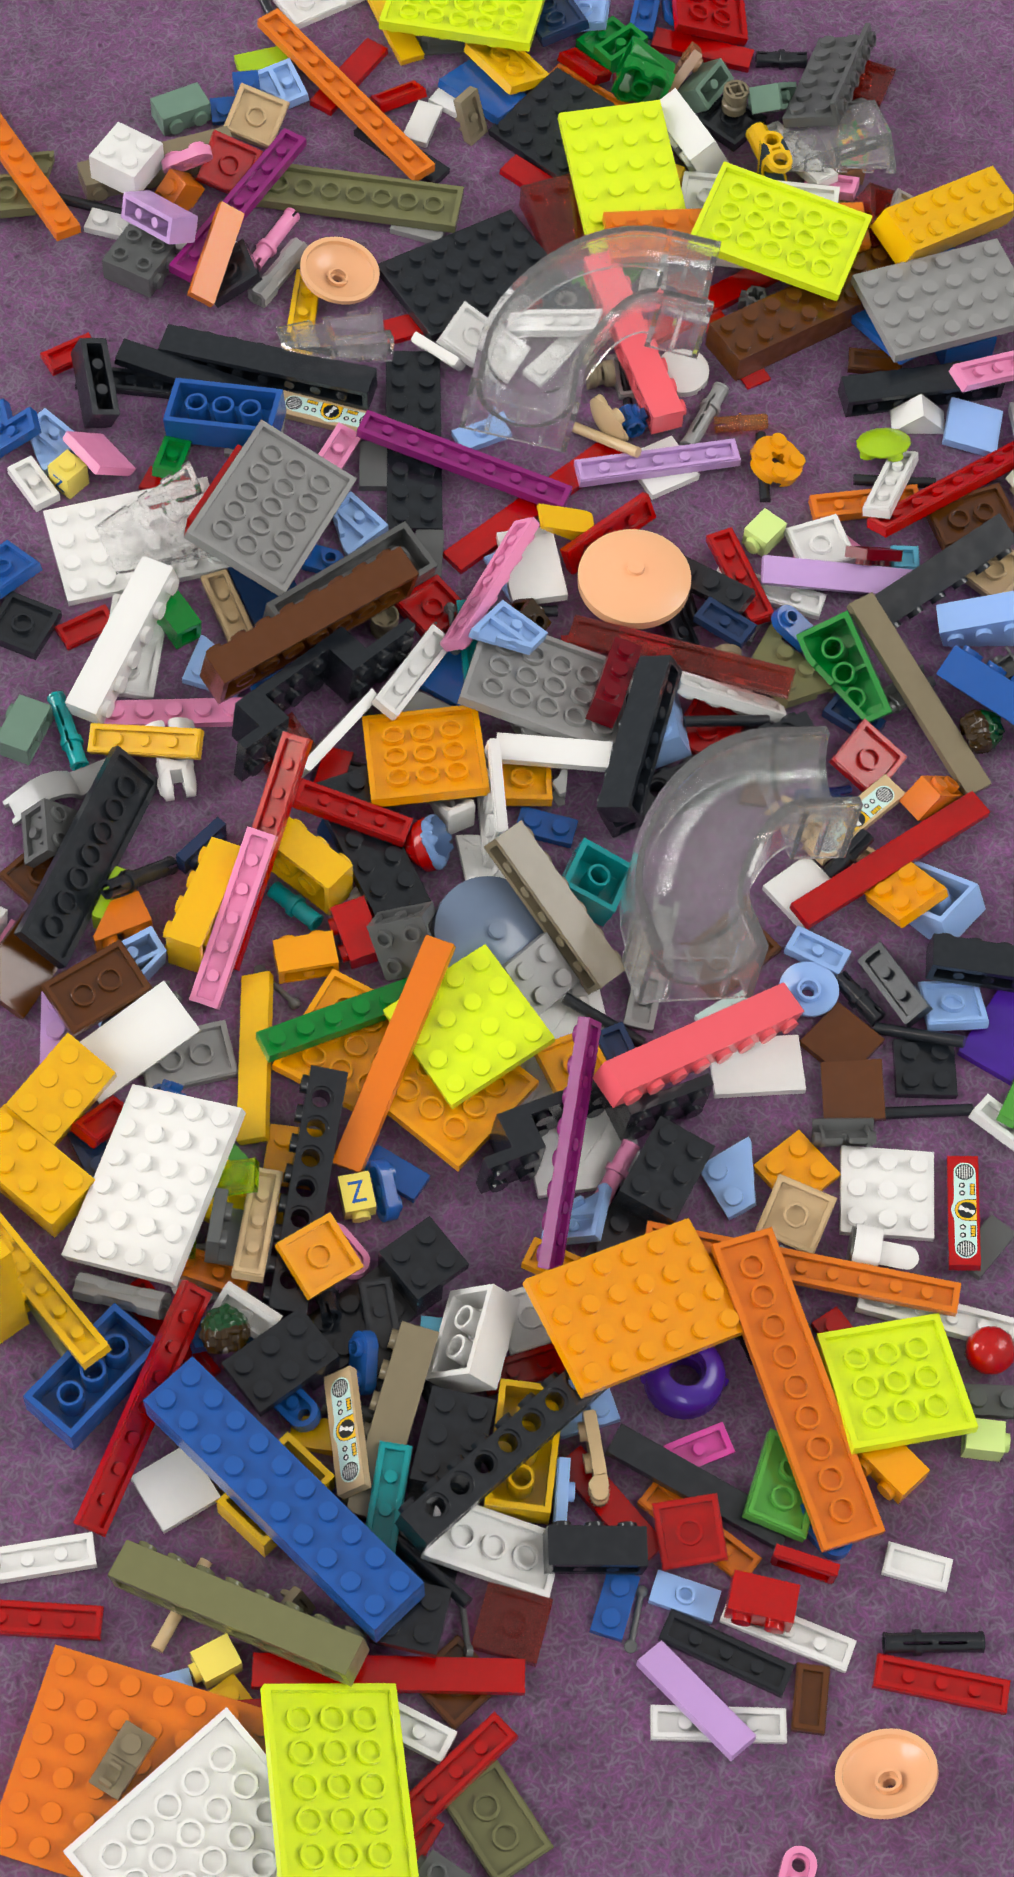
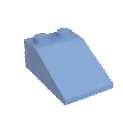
M915 862L916 866L945 886L949 896L909 924L930 940L934 933H949L955 937H960L986 910L979 885L923 862Z

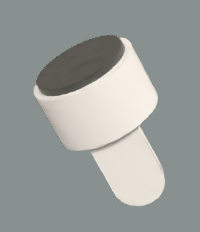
M859 1223L852 1226L846 1260L910 1270L918 1264L919 1255L913 1247L883 1241L884 1228Z

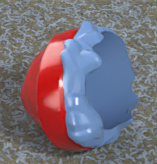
M430 814L415 821L403 845L411 862L423 868L426 872L443 869L447 865L450 852L454 849L453 844L449 843L452 835L447 833L446 825L436 814Z

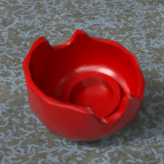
M981 1327L967 1338L964 1355L969 1366L979 1373L997 1375L1007 1370L1014 1362V1341L1011 1335L1000 1327Z

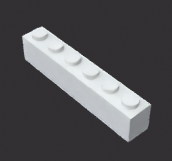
M142 556L65 701L72 715L100 724H104L106 718L112 715L115 701L119 693H123L126 689L128 676L132 668L135 669L138 666L143 647L151 641L154 626L158 620L163 618L170 596H173L178 589L179 579L174 567Z

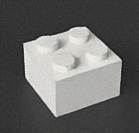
M117 122L89 155L91 178L121 193L143 191L162 169L161 161L164 158L163 143Z

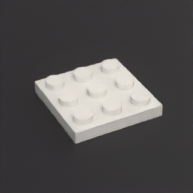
M841 1145L839 1235H850L852 1226L859 1223L884 1228L883 1238L933 1242L934 1152Z

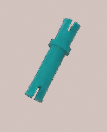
M52 692L47 696V701L52 706L55 723L61 736V748L67 754L71 770L75 771L89 765L82 747L84 741L82 736L78 734L73 717L65 704L66 696L64 692Z

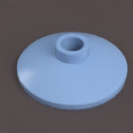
M815 962L796 963L786 969L781 976L779 984L784 982L804 1009L801 1016H821L829 1012L838 1000L839 984L836 977L829 969ZM810 990L813 996H805L802 992Z

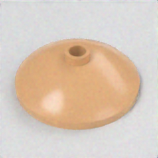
M325 237L316 240L305 249L300 261V274L305 285L316 296L331 303L350 305L362 302L374 293L378 285L380 272L376 259L364 246L347 238Z
M879 1729L858 1737L845 1748L836 1764L835 1782L844 1803L856 1813L873 1819H893L915 1811L929 1799L936 1787L939 1770L932 1748L921 1737L901 1729Z

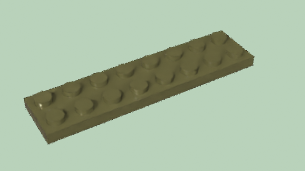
M291 164L256 207L284 211L289 207L299 213L454 233L456 232L463 201L464 187Z

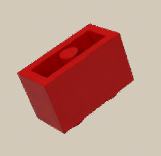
M364 895L330 907L331 918L327 919L330 931H333V936L338 935L342 945L337 946L342 962H349L351 969H355L379 961L367 930V926L373 918Z
M735 1569L730 1582L724 1618L731 1619V1622L738 1626L748 1627L751 1624L762 1626L766 1632L772 1634L789 1633L794 1624L801 1585Z

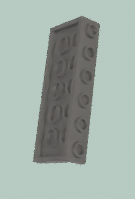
M871 23L864 24L860 36L852 34L847 37L825 36L819 38L782 118L784 128L836 126L840 124L843 115L847 113L849 101L853 99L855 87L859 85V78L861 74H864L866 62L870 60L871 51L876 46V33L872 31Z

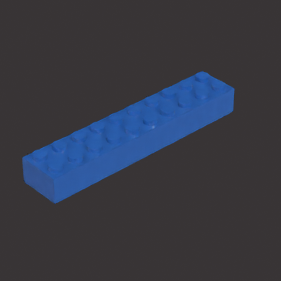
M193 1356L143 1400L147 1416L375 1643L425 1596L424 1582Z

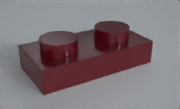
M846 546L845 557L855 558V564L872 566L873 561L874 565L890 566V561L902 562L903 550L869 546Z

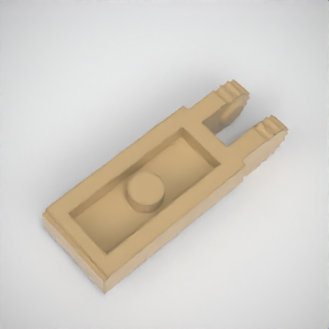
M594 1409L585 1410L582 1414V1422H577L580 1442L586 1441L588 1453L583 1454L585 1473L592 1474V1479L588 1484V1494L593 1506L601 1507L605 1506L609 1501V1481L597 1413Z

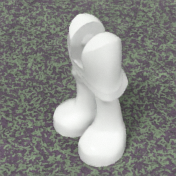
M173 717L168 720V727L195 728L193 720L188 718ZM157 720L145 726L165 727V723L162 720ZM156 757V768L159 776L157 787L159 794L166 802L175 800V783L182 782L186 798L195 797L197 794V781L193 759L173 760Z

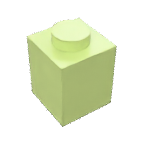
M764 508L744 528L742 543L746 550L752 554L757 553L761 557L767 555L784 538L787 523Z
M976 1418L978 1424L976 1433L961 1435V1457L1000 1462L1004 1453H1008L1010 1449L1011 1436L1010 1433H1006V1422Z

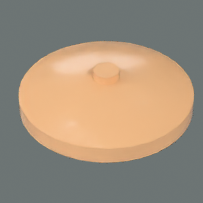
M625 529L606 534L587 548L579 564L577 582L582 600L598 618L620 628L647 629L666 623L681 611L689 596L691 571L683 553L668 539L645 530Z

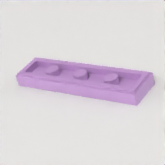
M662 1640L637 1660L636 1666L730 1761L755 1741L756 1734Z

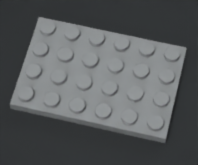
M997 238L913 259L906 263L901 262L852 275L851 283L893 362L1014 331V267Z
M260 420L186 531L184 539L280 596L290 587L357 478L265 421Z
M548 635L530 655L478 641L457 704L549 737L611 741L614 744L619 730V721L623 716L626 706V696L630 692L633 682V675L620 713L611 729L585 719L606 656Z

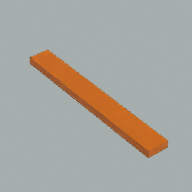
M429 935L425 936L334 1155V1165L356 1173L364 1172L456 949L454 944Z

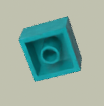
M584 837L572 853L562 876L568 881L570 889L576 898L585 905L587 913L593 922L603 927L615 913L636 866Z

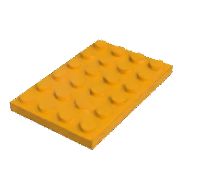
M689 1218L526 1278L523 1282V1286L581 1399L741 1336L743 1332L739 1323V1316L733 1308L725 1284Z

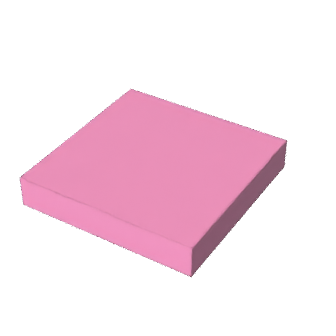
M67 431L62 438L95 475L130 476L136 470L104 434Z

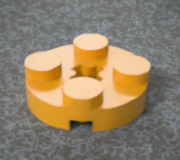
M781 433L761 437L756 441L749 454L752 458L750 466L755 475L767 484L771 485L772 482L781 484L779 487H787L793 484L800 476L806 461L798 449ZM776 458L779 462L774 463L772 459Z

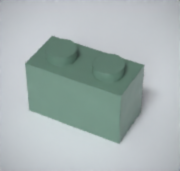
M718 58L702 63L698 70L692 73L679 88L678 92L696 114L709 110L723 93L724 85L728 81L734 80V77L723 60Z
M198 82L150 98L151 115L164 136L179 134L184 129L195 125L202 126L211 120V103Z
M780 82L749 87L748 105L752 109V114L786 110L797 88L796 82Z
M19 694L15 703L9 705L6 711V720L2 727H0V755L30 765L54 718L51 705Z

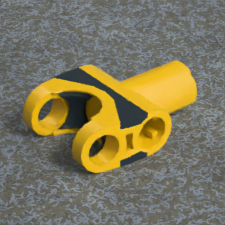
M762 122L751 125L746 130L745 135L758 160L757 174L774 180L787 181L786 172L791 169L793 160L783 136L776 131H769L767 125Z

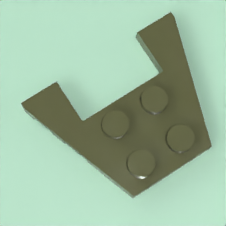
M54 150L30 153L49 180L55 162ZM1 174L0 219L36 215L37 212L10 174Z
M771 623L747 664L744 674L785 708L817 699L819 694L826 692L835 693L836 691L811 664L784 642L785 639L774 629Z

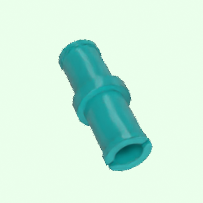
M279 881L269 888L267 896L283 907L289 917L294 916L311 931L316 930L321 925L324 916L310 907L304 897L295 895Z

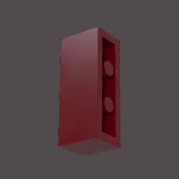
M615 636L606 656L585 719L611 729L613 728L622 708L640 655L641 645Z

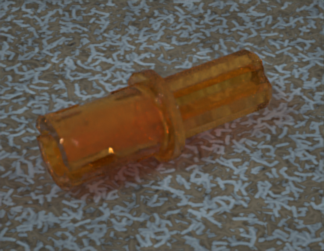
M738 412V415L714 416V424H725L724 426H715V434L739 432V434H742L743 431L768 429V416L765 413L742 415L741 412Z

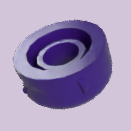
M714 1346L645 1373L644 1376L640 1377L648 1399L654 1407L665 1415L683 1420L695 1419L712 1410L719 1401L723 1388L729 1383V1379L726 1378L722 1358ZM687 1365L695 1369L700 1381L696 1385H681L673 1380L670 1376V1371L676 1366Z

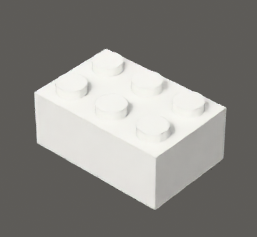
M674 88L660 99L673 150L681 161L685 163L689 171L718 174L723 162L729 163L714 138L677 89Z
M495 1284L450 1291L426 1380L438 1387L464 1393L496 1390L501 1379V1371L509 1349V1341L517 1319L520 1300Z

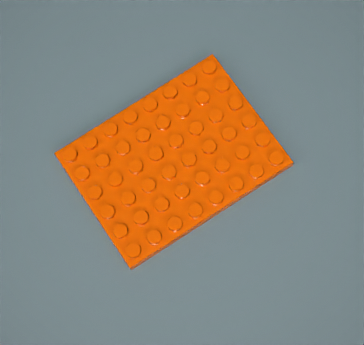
M55 1644L0 1803V1855L68 1877H83L63 1851L119 1802L88 1781L126 1720L149 1733L157 1740L121 1799L226 1707L266 1754L262 1708Z

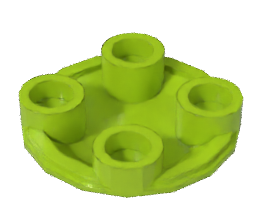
M893 428L868 430L856 440L857 448L860 451V458L863 460L887 458L890 462H898L903 459V453L911 445L910 437L905 432Z

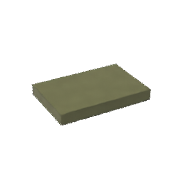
M498 1760L446 1808V1811L489 1877H512L554 1848Z

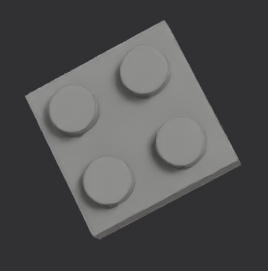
M547 932L537 936L502 966L538 1016L580 982Z

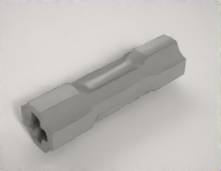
M297 237L292 238L281 250L275 262L261 276L263 280L247 290V298L263 308L267 307L277 295L278 289L296 269L300 268L302 254L308 245Z
M82 1272L76 1277L72 1290L74 1299L107 1306L116 1303L123 1310L158 1320H164L172 1302L170 1293L132 1286Z

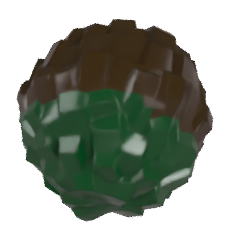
M973 709L965 713V716L959 720L961 735L966 734V738L969 740L968 746L976 754L988 753L995 749L1005 733L1001 724V717L991 711Z
M227 1303L207 1311L206 1317L201 1321L199 1338L202 1340L204 1347H206L208 1354H226L238 1351L246 1345L251 1336V1327L247 1317L239 1312L237 1308Z

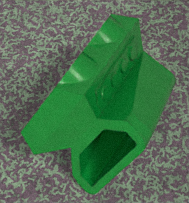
M632 36L617 66V78L611 88V92L622 102L633 100L639 103L660 100L668 94L676 75L674 73L676 64L640 38Z

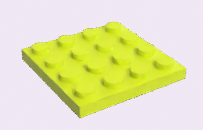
M484 944L447 968L412 1054L449 1106L454 1109L553 1044L555 1037L488 946ZM399 1000L383 1009L384 1015L389 1022Z
M939 1313L817 1333L815 1342L839 1405L852 1455L976 1433L978 1424Z

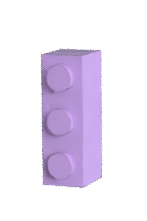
M150 190L124 192L121 212L122 219L169 245L195 242L197 215Z

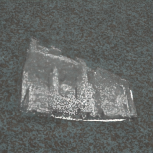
M875 100L847 106V113L843 115L839 125L792 127L779 132L783 136L792 155V167L789 172H824V168H835L837 173H847L848 169H862L863 173H874V169H886V173L896 174L892 133Z
M379 306L370 307V313L361 315L359 310L347 312L348 316L334 318L332 315L322 317L323 323L313 324L312 321L307 320L276 327V333L282 349L308 356L340 361L390 362L393 361L394 337L390 330H384L383 314Z
M190 461L184 463L181 466L182 469L171 476L169 474L160 480L161 484L151 491L147 492L146 490L137 496V501L129 506H123L95 526L116 575L134 572L142 556L167 565L214 557L184 539L187 518L203 496L200 483Z

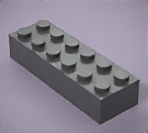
M406 521L266 603L263 617H274L280 613L279 611L285 605L291 602L295 604L301 602L310 591L314 589H319L320 591L326 588L328 583L339 575L345 577L351 574L357 565L362 562L369 564L376 560V556L388 548L392 551L401 546L418 571L419 576L414 588L433 577L438 564Z

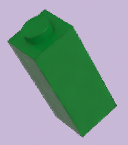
M177 589L176 593L170 596L166 604L163 618L158 620L157 623L162 627L175 648L179 649L200 638L202 621Z

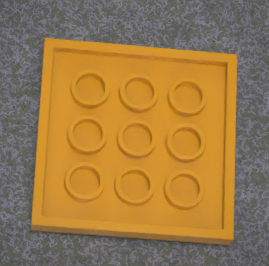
M460 705L404 711L394 721L384 714L362 716L372 804L386 807L487 796L490 793L479 713L477 710Z
M332 968L304 1015L374 989ZM389 1020L275 1060L272 1064V1070L299 1084L301 1083L302 1075H308L311 1065L348 1072L343 1107L353 1112L389 1025Z
M412 1054L387 1115L459 1172L488 1141L496 1114L520 1106L538 1087L539 1081L521 1066H518L452 1109Z

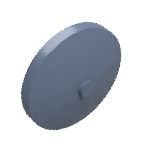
M495 876L471 878L454 887L439 903L431 925L432 937L456 946L448 967L484 944L488 946L503 966L537 936L544 933L509 882L504 878Z

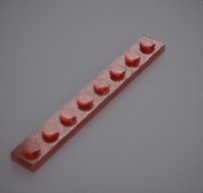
M576 614L567 642L570 644L608 654L615 636L641 645L642 649L639 657L671 655L682 671L785 699L789 697L796 670L793 668Z

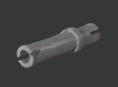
M715 382L707 398L701 401L699 405L700 410L684 438L680 441V446L700 443L713 418L719 415L721 411L720 406L729 393V388L724 383Z

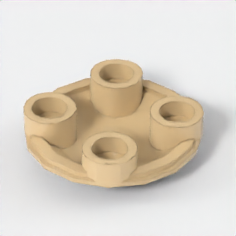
M601 394L592 398L590 409L600 431L627 442L629 437L622 426V423L625 422L622 412L618 408L612 410Z

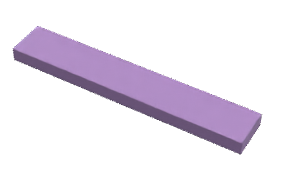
M735 438L644 450L638 458L621 453L574 460V468L579 488L736 467L740 466L741 458Z
M763 555L760 584L862 595L873 592L875 595L911 572L912 569Z

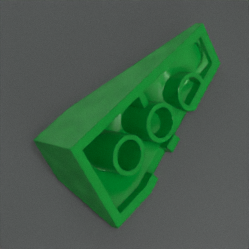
M848 610L796 635L806 660L862 720L866 719L871 723L893 713L865 642Z

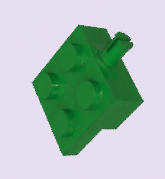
M611 16L607 20L606 30L586 32L576 39L575 47L610 70L613 74L616 72L617 66L632 36L640 38L647 44L648 36L634 24L629 23L625 26L616 17Z

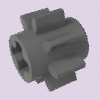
M751 285L747 291L741 290L738 309H742L770 295H766L764 287Z

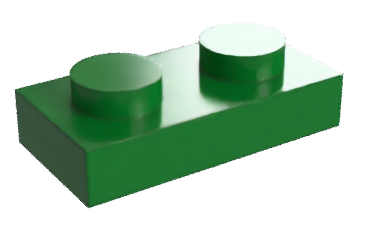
M165 435L152 467V476L179 482L191 451L192 441Z

